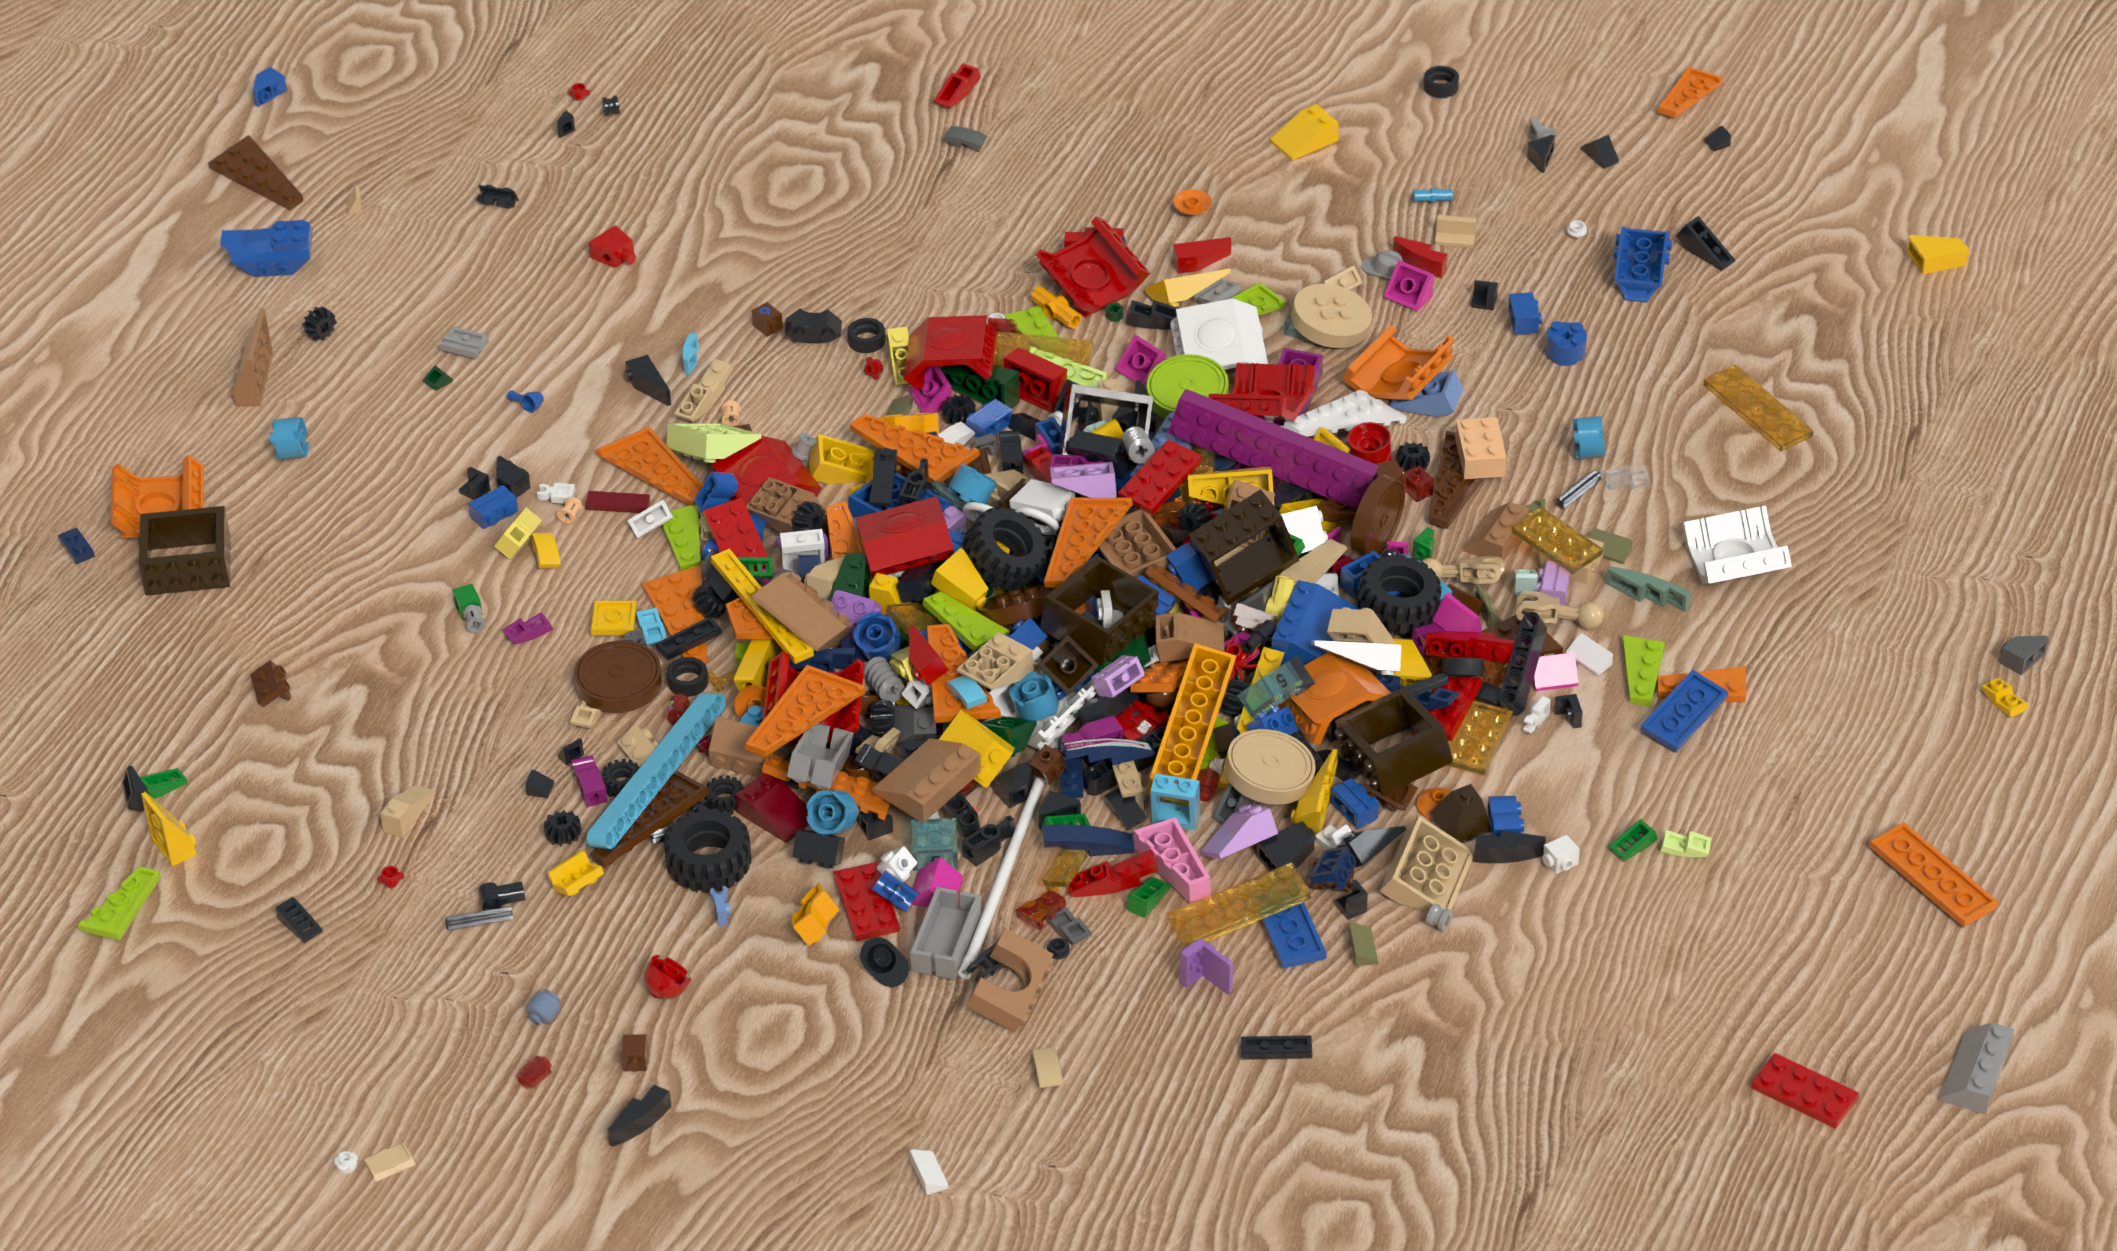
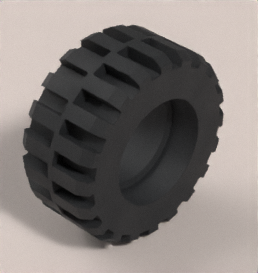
M1005 507L987 509L979 515L965 534L963 550L983 581L989 582L990 586H999L1000 589L1004 590L1024 587L1031 582L1046 562V555L1048 554L1047 546H1045L1046 539L1041 535V529L1034 525L1035 522L1031 518H1026L1024 513L1015 512V509L1012 508L1005 509ZM996 541L1001 542L1008 548H1010V550L1014 553L1015 556L1003 551L998 546Z
M1388 555L1386 558L1380 557L1368 564L1367 568L1362 572L1357 594L1358 608L1360 610L1362 608L1373 610L1391 634L1393 632H1397L1399 635H1405L1406 632L1412 634L1414 628L1431 624L1438 610L1442 592L1439 577L1436 576L1435 571L1432 568H1428V565L1423 561L1419 562L1414 557L1407 558L1405 557L1406 555ZM1389 591L1403 592V593H1405V594H1408V595L1411 596V597H1409V598L1396 597V596H1393V595L1389 594L1388 592H1389Z
M700 809V812H689L686 817L681 816L665 835L664 849L667 871L676 883L679 882V885L685 889L689 887L694 892L699 890L703 891V893H710V889L714 888L716 892L723 890L722 886L727 888L734 886V882H739L750 868L752 856L747 827L735 815L732 817L729 812H720L718 809H712V811ZM704 847H718L722 849L717 853L708 855L693 853Z

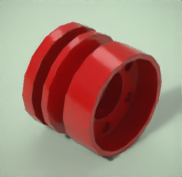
M1365 422L1356 425L1350 430L1348 434L1349 454L1374 464L1392 460L1391 435L1385 426L1380 423Z

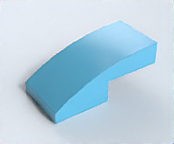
M690 333L683 347L684 372L688 376L697 365L696 353L699 350L698 334Z
M657 608L636 612L640 630L645 635L646 646L655 645L667 638Z
M963 675L947 681V686L957 700L960 699L966 709L987 702L986 694L974 680Z

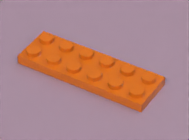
M1905 822L1870 841L1869 847L1963 928L1998 907V901Z

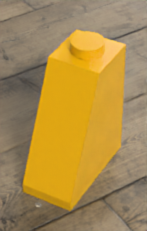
M1908 236L1906 251L1923 275L1966 266L1969 249L1960 238Z
M962 548L956 551L935 571L931 584L941 592L972 610L976 608L981 609L987 601L988 587Z
M876 573L869 586L870 599L881 604L883 615L888 614L903 620L908 628L912 624L915 626L918 614L911 602L903 603L901 601L897 587L899 582L897 577Z
M1394 639V644L1401 645L1400 671H1394V676L1401 677V685L1409 686L1432 677L1413 640Z

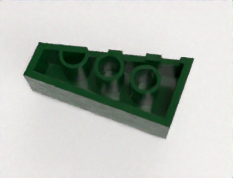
M945 365L941 368L951 385L952 391L963 394L965 397L970 396L972 400L982 405L997 399L1003 405L1005 404L1013 409L1020 402L1019 371L993 366L992 375L986 380L967 365Z
M866 553L845 554L828 599L830 602L836 590L868 598L870 567Z

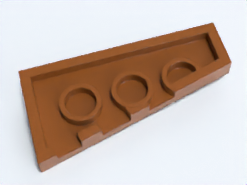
M1153 564L1147 569L1145 574L1149 576L1151 582L1156 585L1161 584L1167 588V593L1184 600V604L1192 610L1197 609L1202 613L1201 616L1204 619L1217 622L1227 615L1229 608L1223 606L1221 609L1214 604L1215 600L1208 595H1198L1195 587L1186 583H1178L1180 581L1178 577L1157 564Z

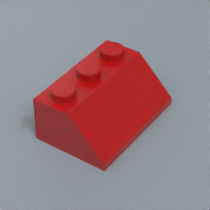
M1017 347L1004 357L1003 368L1019 371V396L1021 400L1052 413L1067 381L1068 369Z

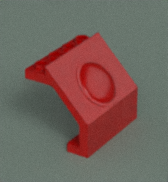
M1095 217L1091 221L1094 227L1082 239L1054 253L1040 249L1035 254L1040 260L1039 264L1085 318L1106 308L1108 304L1116 303L1131 295L1151 274L1106 220Z
M987 315L929 317L909 335L903 379L919 391L924 386L927 367L967 365L987 380L992 375L997 334L992 325L986 324Z
M1236 363L1235 384L1232 393L1209 394L1208 398L1264 420L1295 421L1315 389L1312 386L1314 365Z
M761 436V439L724 459H716V462H710L713 468L709 474L711 472L732 473L738 482V490L729 501L742 497L745 505L750 502L769 477L812 492L816 498L822 489L801 460L791 453V447L784 440Z
M937 496L856 518L872 578L875 577L876 573L890 575L949 559L954 554L946 520Z
M781 652L769 661L762 722L801 673V671H797L789 666L790 655L785 652ZM857 659L840 672L828 673L862 685L865 663ZM861 696L819 722L820 724L830 726L827 743H831L834 728L853 733L858 730L860 725ZM804 733L788 743H798Z

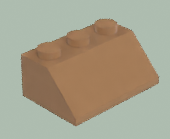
M1509 502L1491 510L1467 542L1463 551L1478 557L1497 556L1504 561L1528 528L1529 508Z
M717 717L709 747L710 766L758 777L762 773L766 757L745 750V743L758 726ZM780 748L768 756L777 755L781 757Z

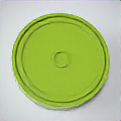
M1195 354L1177 355L1162 361L1151 371L1147 379V395L1153 396L1152 410L1159 417L1165 419L1168 414L1175 412L1179 398L1185 389L1206 397L1209 394H1229L1228 377L1223 367L1213 359Z

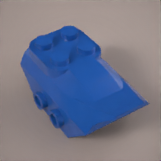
M296 220L277 221L271 228L222 230L220 245L229 252L231 263L253 277L293 275L310 259L313 228L307 221Z
M1622 226L1621 233L1616 235L1615 246L1618 247L1614 248L1613 259H1617L1614 281L1620 287L1626 301L1646 303L1653 293L1662 286L1665 264L1669 265L1670 253L1667 251H1671L1672 239H1669V231L1632 229Z

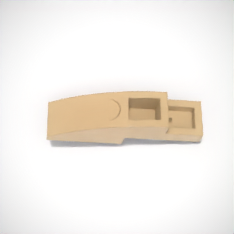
M714 359L698 385H692L674 415L691 422L703 416L724 392V383L733 371L732 364Z

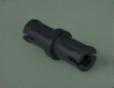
M1266 619L1242 643V649L1246 653L1252 654L1276 630L1275 622L1271 619Z

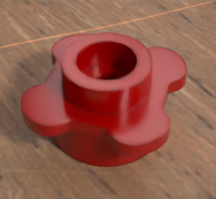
M576 83L571 86L568 95L573 96L575 100H581L585 96L590 95V90H586L585 84Z
M867 357L864 372L866 375L872 376L874 380L879 379V374L883 372V364L879 359Z
M387 866L382 869L381 876L377 877V881L380 884L384 883L388 888H395L397 883L404 879V873L399 872L395 866Z

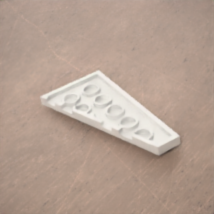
M1358 390L1299 415L1295 421H1285L1284 427L1308 437L1315 436L1319 427H1325L1329 432L1337 433L1338 429L1345 428L1344 430L1350 431L1356 425L1365 422L1380 423L1383 426L1390 425L1392 421L1402 424L1406 422L1407 416L1384 404L1382 400L1368 395L1366 391Z

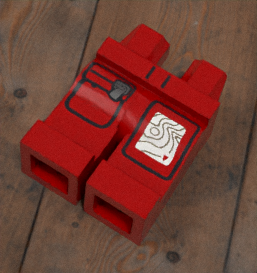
M1136 700L1132 703V706L1125 708L1115 718L1123 728V739L1136 741L1157 728L1167 727L1170 715L1165 711L1156 715L1155 706L1151 705L1148 701L1142 704Z

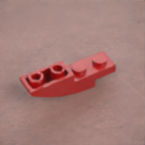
M1432 632L1426 634V655L1445 658H1479L1509 663L1515 641L1496 638V634L1483 632Z
M1150 849L1112 866L1108 861H1105L1067 877L1069 894L1071 897L1107 895L1142 885V877L1159 871L1156 854Z

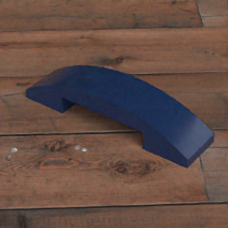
M1381 673L1376 677L1391 693L1406 687L1401 685V677L1381 675ZM1439 687L1434 693L1427 692L1415 698L1427 710H1434L1449 706L1459 696V693Z

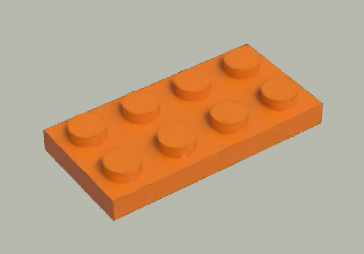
M1189 659L1172 662H1160L1159 660L1151 664L1148 669L1144 670L1145 676L1130 686L1131 692H1173L1181 685Z

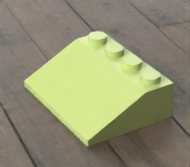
M668 423L666 445L673 449L676 454H684L683 456L693 457V459L703 460L704 462H716V459H724L761 439V434L722 423Z

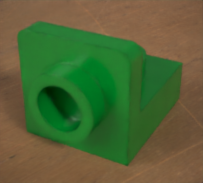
M1427 527L1413 540L1412 556L1419 560L1432 558L1435 530Z

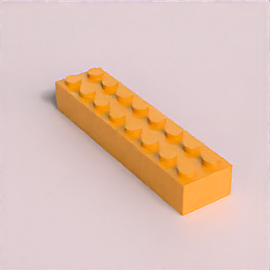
M1194 643L1149 778L1146 794L1151 795L1150 790L1155 773L1193 780L1198 779L1233 671L1235 655ZM1160 796L1162 799L1189 806V800Z

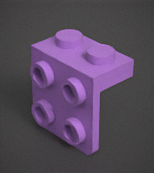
M840 590L834 592L831 601L834 605L833 608L838 612L846 614L850 618V622L854 624L846 636L848 638L854 639V629H856L858 621L864 615L872 612L882 614L881 604L875 600Z
M1201 938L1190 946H1186L1180 952V984L1187 988L1203 976L1229 995L1232 992L1233 986L1232 961Z

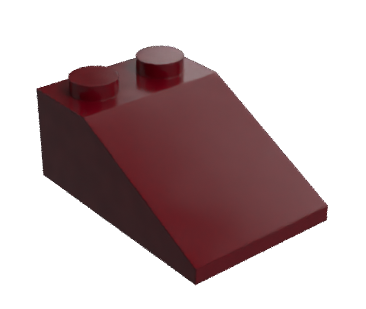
M762 772L735 795L737 814L786 844L796 836L797 830L805 829L809 825L807 821V805L779 778Z

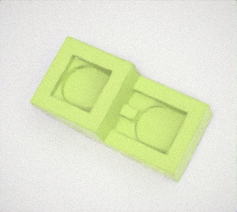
M1666 830L1663 835L1660 852L1682 857H1708L1712 838L1692 831L1686 837Z

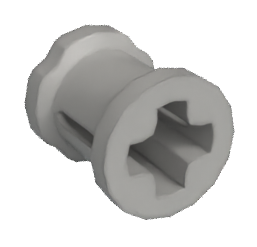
M800 433L797 446L792 449L791 453L800 460H808V453L811 447L816 444V440L808 434Z
M474 604L465 608L463 616L467 620V629L472 633H477L485 628L486 623L481 617V607Z

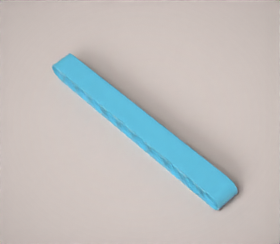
M700 693L591 827L587 834L589 847L612 849L615 847L712 726L716 718L724 711L726 700L723 694Z

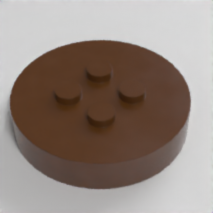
M1380 475L1368 487L1358 506L1352 525L1350 543L1353 553L1363 557L1375 551L1381 555L1386 549L1387 541L1392 540L1397 530L1404 508L1405 486L1402 481L1387 475Z
M1038 584L1010 590L987 599L981 609L976 608V612L1001 626L1017 623L1020 620L1025 621L1043 614L1045 596L1055 588L1045 587V584Z
M618 640L599 644L589 649L580 657L574 670L576 691L579 698L585 701L589 707L607 713L629 712L645 706L656 697L662 685L659 658L647 646L633 641Z

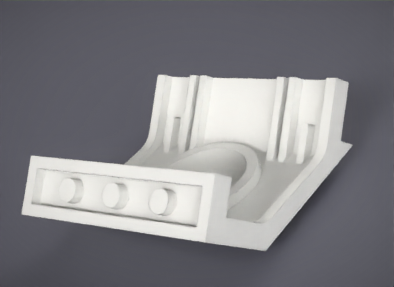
M1232 298L1176 309L1177 317L1170 322L1176 356L1184 354L1205 356L1219 363L1224 370L1236 368V363L1268 364L1256 306Z
M1766 506L1682 522L1686 538L1685 545L1702 584L1792 567L1788 546L1777 547L1771 534Z
M1038 646L1033 650V661L1041 662L1042 659L1039 656L1043 652ZM1092 680L1086 685H1082L1079 691H1073L1060 701L1058 699L1057 713L1037 721L1028 745L1039 750L1045 744L1049 746L1079 716L1078 710L1097 693ZM1015 683L992 689L989 692L995 706H998L1002 716L1020 718L1009 695L1010 687L1012 689Z

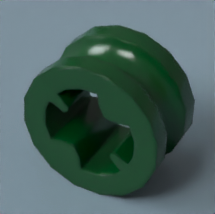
M1119 303L1108 304L1106 306L1107 320L1112 322L1120 321L1123 318V306Z

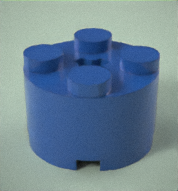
M1553 322L1547 331L1546 357L1554 360L1555 364L1562 366H1571L1577 364L1580 360L1582 361L1585 357L1587 333L1583 329V325L1579 322Z
M872 612L860 618L853 635L859 650L865 658L870 661L874 657L880 656L888 660L891 658V654L901 649V635L891 617L879 612Z

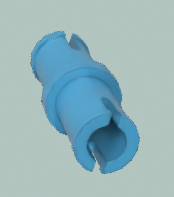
M1430 188V190L1413 189V202L1430 201V203H1435V201H1452L1453 191L1452 189Z

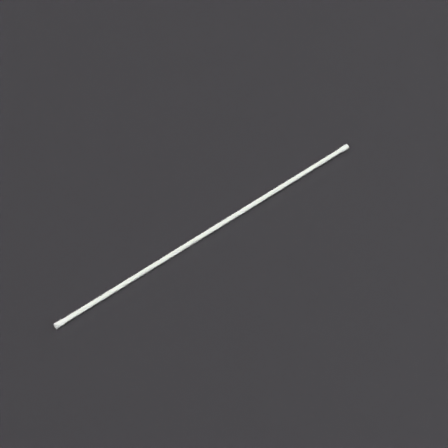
M1065 730L1049 745V747L1059 748L1061 743V735H1064ZM1035 777L968 951L958 970V975L963 979H969L972 973L969 974L966 971V968L978 957L1045 782L1038 777Z

